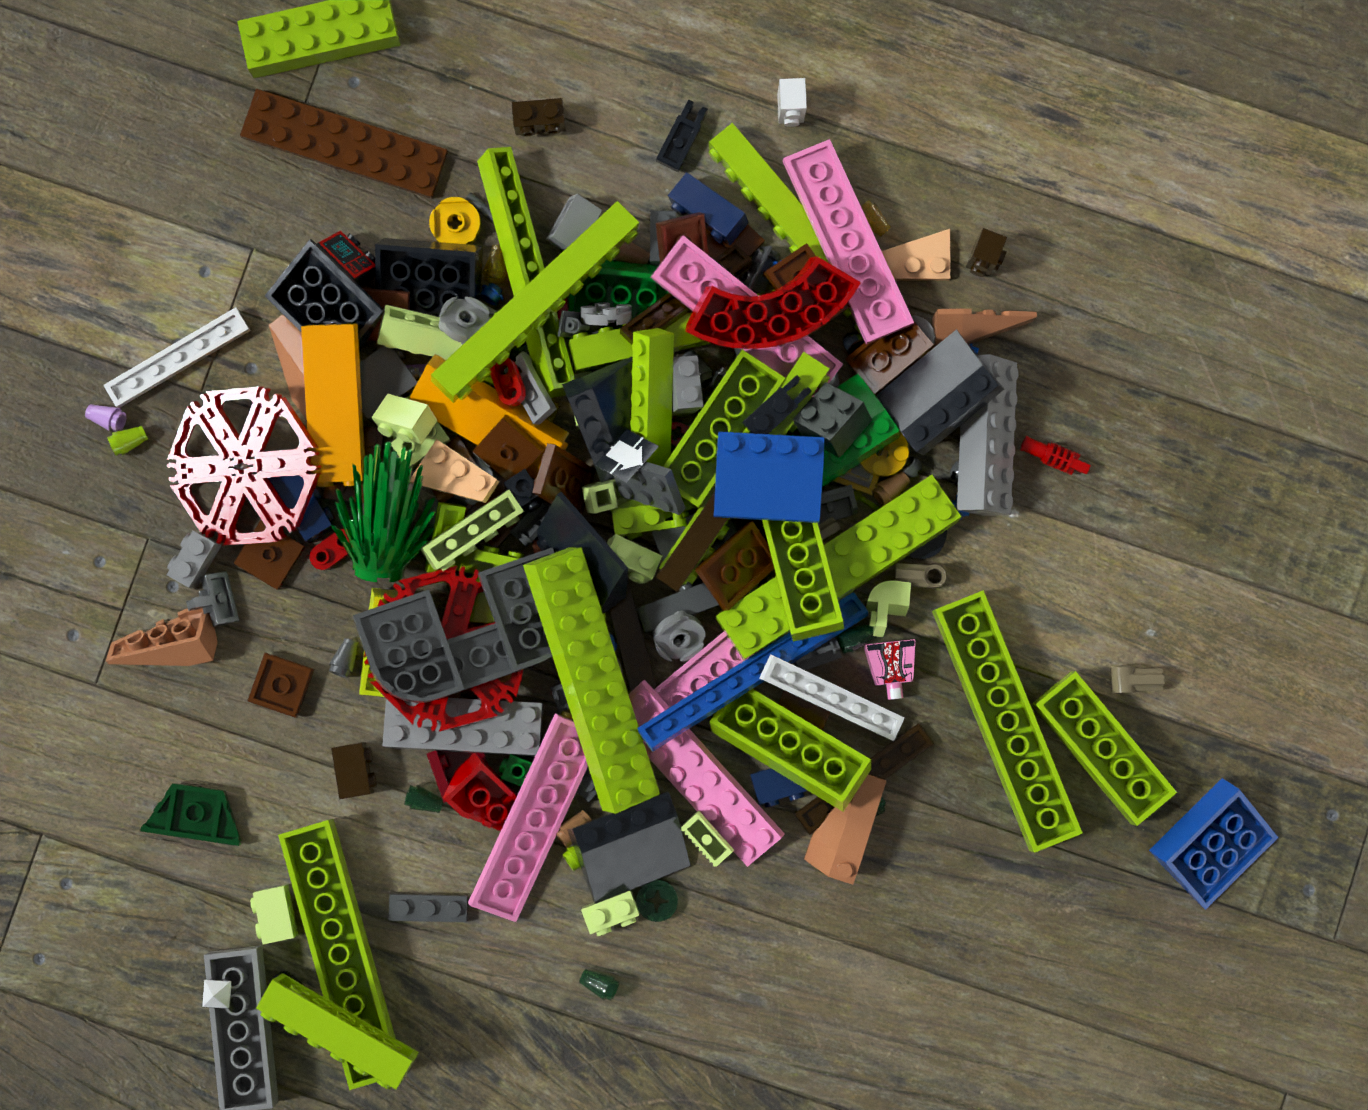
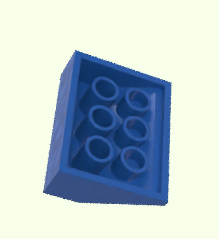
M718 432L714 517L819 523L824 464V437Z
M1222 778L1149 851L1169 874L1206 910L1278 839V836L1241 790Z

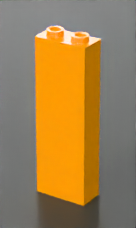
M358 324L301 326L307 431L318 446L308 450L319 451L320 455L312 456L311 463L313 465H321V469L311 471V473H321L318 479L319 487L334 486L333 482H343L344 486H354L352 463L356 466L361 476V481H363L365 457Z
M437 354L427 363L409 400L427 404L437 418V422L476 445L506 415L543 448L546 449L547 443L555 444L563 450H566L568 446L565 439L569 432L547 419L540 425L533 424L523 405L511 407L502 403L496 389L484 382L480 383L477 381L471 386L472 391L465 399L460 400L458 398L453 403L431 382V374L446 361ZM545 449L526 469L534 479L538 475Z

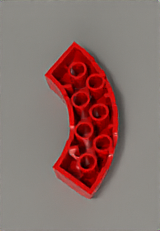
M811 257L791 281L775 291L764 295L741 296L722 291L714 286L706 287L688 320L685 331L701 340L730 348L759 349L786 344L801 339L829 322L852 298L861 282L820 257Z

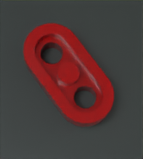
M507 358L502 364L498 365L496 363L490 368V375L500 401L508 406L515 407L524 401L526 389L516 363ZM508 367V372L504 375V369ZM516 390L517 393L515 397L512 398V393Z
M340 529V530H342V532L344 533L346 539H347L348 542H349V539H348V537H347V535H346L345 530H344V529ZM334 532L311 550L309 559L316 569L325 571L346 558L348 553L344 546L339 545V538ZM324 552L326 554V560L320 562L318 560V555Z

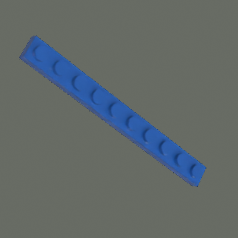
M854 592L838 601L844 622L843 630L795 642L792 640L791 632L787 633L638 727L639 734L652 752L764 682V680L760 679V676L770 654L792 664L867 617L869 611Z

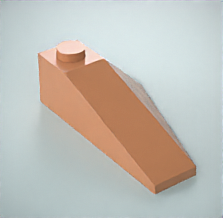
M937 309L932 317V327L935 332L934 345L936 347L956 329L968 344L975 343L1031 323L1036 319L1037 312L1004 311L1001 312V315H996V312L993 310H983L972 314V309Z
M281 315L269 324V328L292 401L307 420L302 333L284 315Z
M187 608L178 612L179 617L168 622L162 619L156 622L154 628L146 632L138 630L111 643L106 662L119 665L192 666L213 661L218 641L210 614H204L203 608L188 611Z
M867 775L844 812L836 807L831 810L821 826L812 834L804 860L826 876L853 885L886 780Z

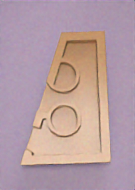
M950 229L882 251L895 281L950 280Z
M437 439L420 463V465H423L421 476L423 475V487L483 503L487 502L500 482ZM418 468L412 475L410 484L414 485Z

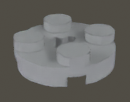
M466 296L464 300H456L457 297L447 300L439 315V329L451 339L461 342L462 345L490 320L488 308L479 300ZM467 317L470 319L469 323L463 322L460 318L465 319Z
M603 302L595 303L594 306L581 307V322L584 324L608 325V323L616 322L617 325H622L632 320V305L619 304L616 305V308H612L610 303Z
M677 611L674 615L665 618L652 631L654 645L658 654L668 661H672V659L687 661L700 652L704 646L705 631L701 622L695 616L688 615L685 611ZM683 634V640H674L677 635Z

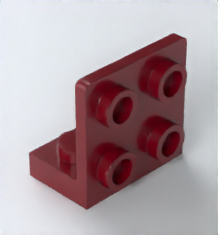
M439 750L426 753L443 803L446 802L443 796L455 771L473 753ZM476 753L488 764L485 753Z

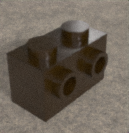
M562 98L512 102L513 126L516 135L528 137L539 133L558 134L566 131Z
M983 228L975 241L966 268L971 269L970 272L979 277L990 276L993 270L998 271L1007 251L1003 250L1007 237Z
M366 742L331 748L339 799L373 794V788H377L375 773L370 771L369 762H373L371 747H367Z

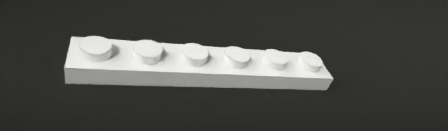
M235 307L104 384V387L115 406L120 408L251 330L239 310Z
M771 654L760 676V679L892 741L895 740L904 720V717Z

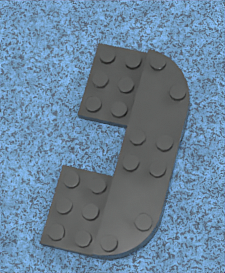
M553 548L479 572L478 576L495 623L463 635L446 639L429 590L353 615L354 623L370 665L369 668L375 680L385 691L396 698L408 702L425 703L529 668L550 658L552 653L523 565L553 554Z

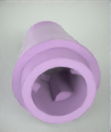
M90 404L85 412L87 419L110 432L121 431L126 423V413L122 412L120 408Z

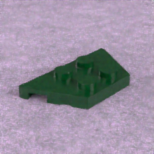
M178 783L171 784L162 801L157 804L152 815L140 829V832L241 846L242 842L225 790Z

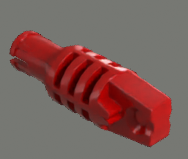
M1025 436L1020 447V451L1040 458L1043 464L1069 475H1072L1074 470L1087 474L1091 466L1079 460L1081 454L1052 442L1045 444Z

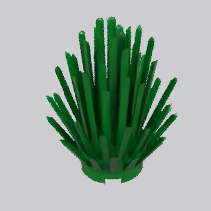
M386 442L383 462L380 459L381 449L379 444L375 445L374 456L369 454V457L367 455L364 457V515L361 476L353 463L355 501L352 496L349 498L354 520H350L342 493L339 489H336L340 503H335L349 542L342 530L337 529L336 526L331 525L353 561L352 570H355V576L370 582H377V578H390L389 582L391 583L399 581L404 577L405 567L421 551V548L427 544L428 541L425 540L434 531V528H429L415 545L435 512H431L424 521L435 498L433 497L429 500L405 543L406 536L419 507L417 500L422 487L423 475L421 476L423 465L418 467L412 491H408L412 468L409 469L412 450H408L405 459L406 448L404 447L401 450V458H399L396 451L391 452V442Z

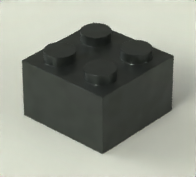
M825 382L794 417L793 421L801 436L824 437V450L840 458L870 424L872 418L864 402Z

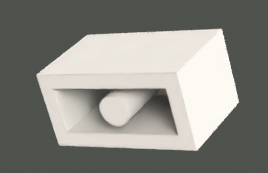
M805 78L779 79L777 93L779 124H784L787 127L798 126L800 123H804L807 109Z

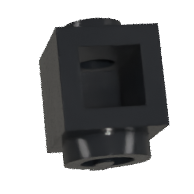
M523 469L504 482L505 491L510 490L523 509L522 515L528 511L529 513L534 512L542 505L541 502L544 499L532 493L534 480L526 469Z

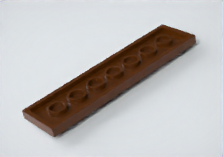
M259 89L255 90L240 133V137L430 199L433 198L448 154L447 149Z

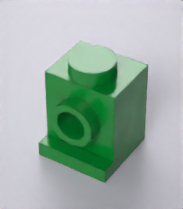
M511 754L509 759L504 757L499 768V772L503 773L501 779L522 786L532 762ZM519 766L522 768L520 776L514 775V767Z

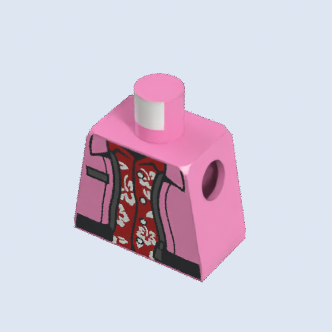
M915 639L864 645L874 684H886L888 700L903 698L902 683L912 682L914 677Z

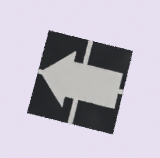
M626 429L595 465L627 483L659 446Z

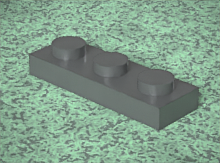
M389 894V921L467 922L468 895Z

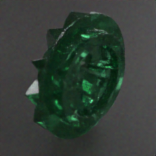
M651 881L640 888L636 899L637 908L647 920L653 922L665 921L677 909V893L665 881ZM659 890L660 897L669 900V902L661 903L658 912H655L654 903L646 901V899L654 898L655 893Z

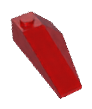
M474 752L455 771L443 799L462 817L473 819L482 823L483 826L494 828L501 832L518 794Z

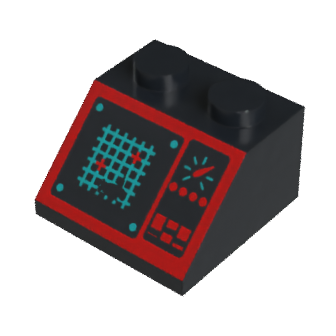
M340 230L317 243L361 288H364L375 277V257L369 251L364 254L358 248L360 245L359 241L350 233L346 236Z

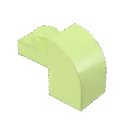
M615 478L602 483H590L582 487L587 513L595 514L618 508L619 504L632 500L620 495Z
M885 581L872 589L866 608L871 612L869 626L874 627L873 636H884L888 614L906 617L910 602L911 583Z

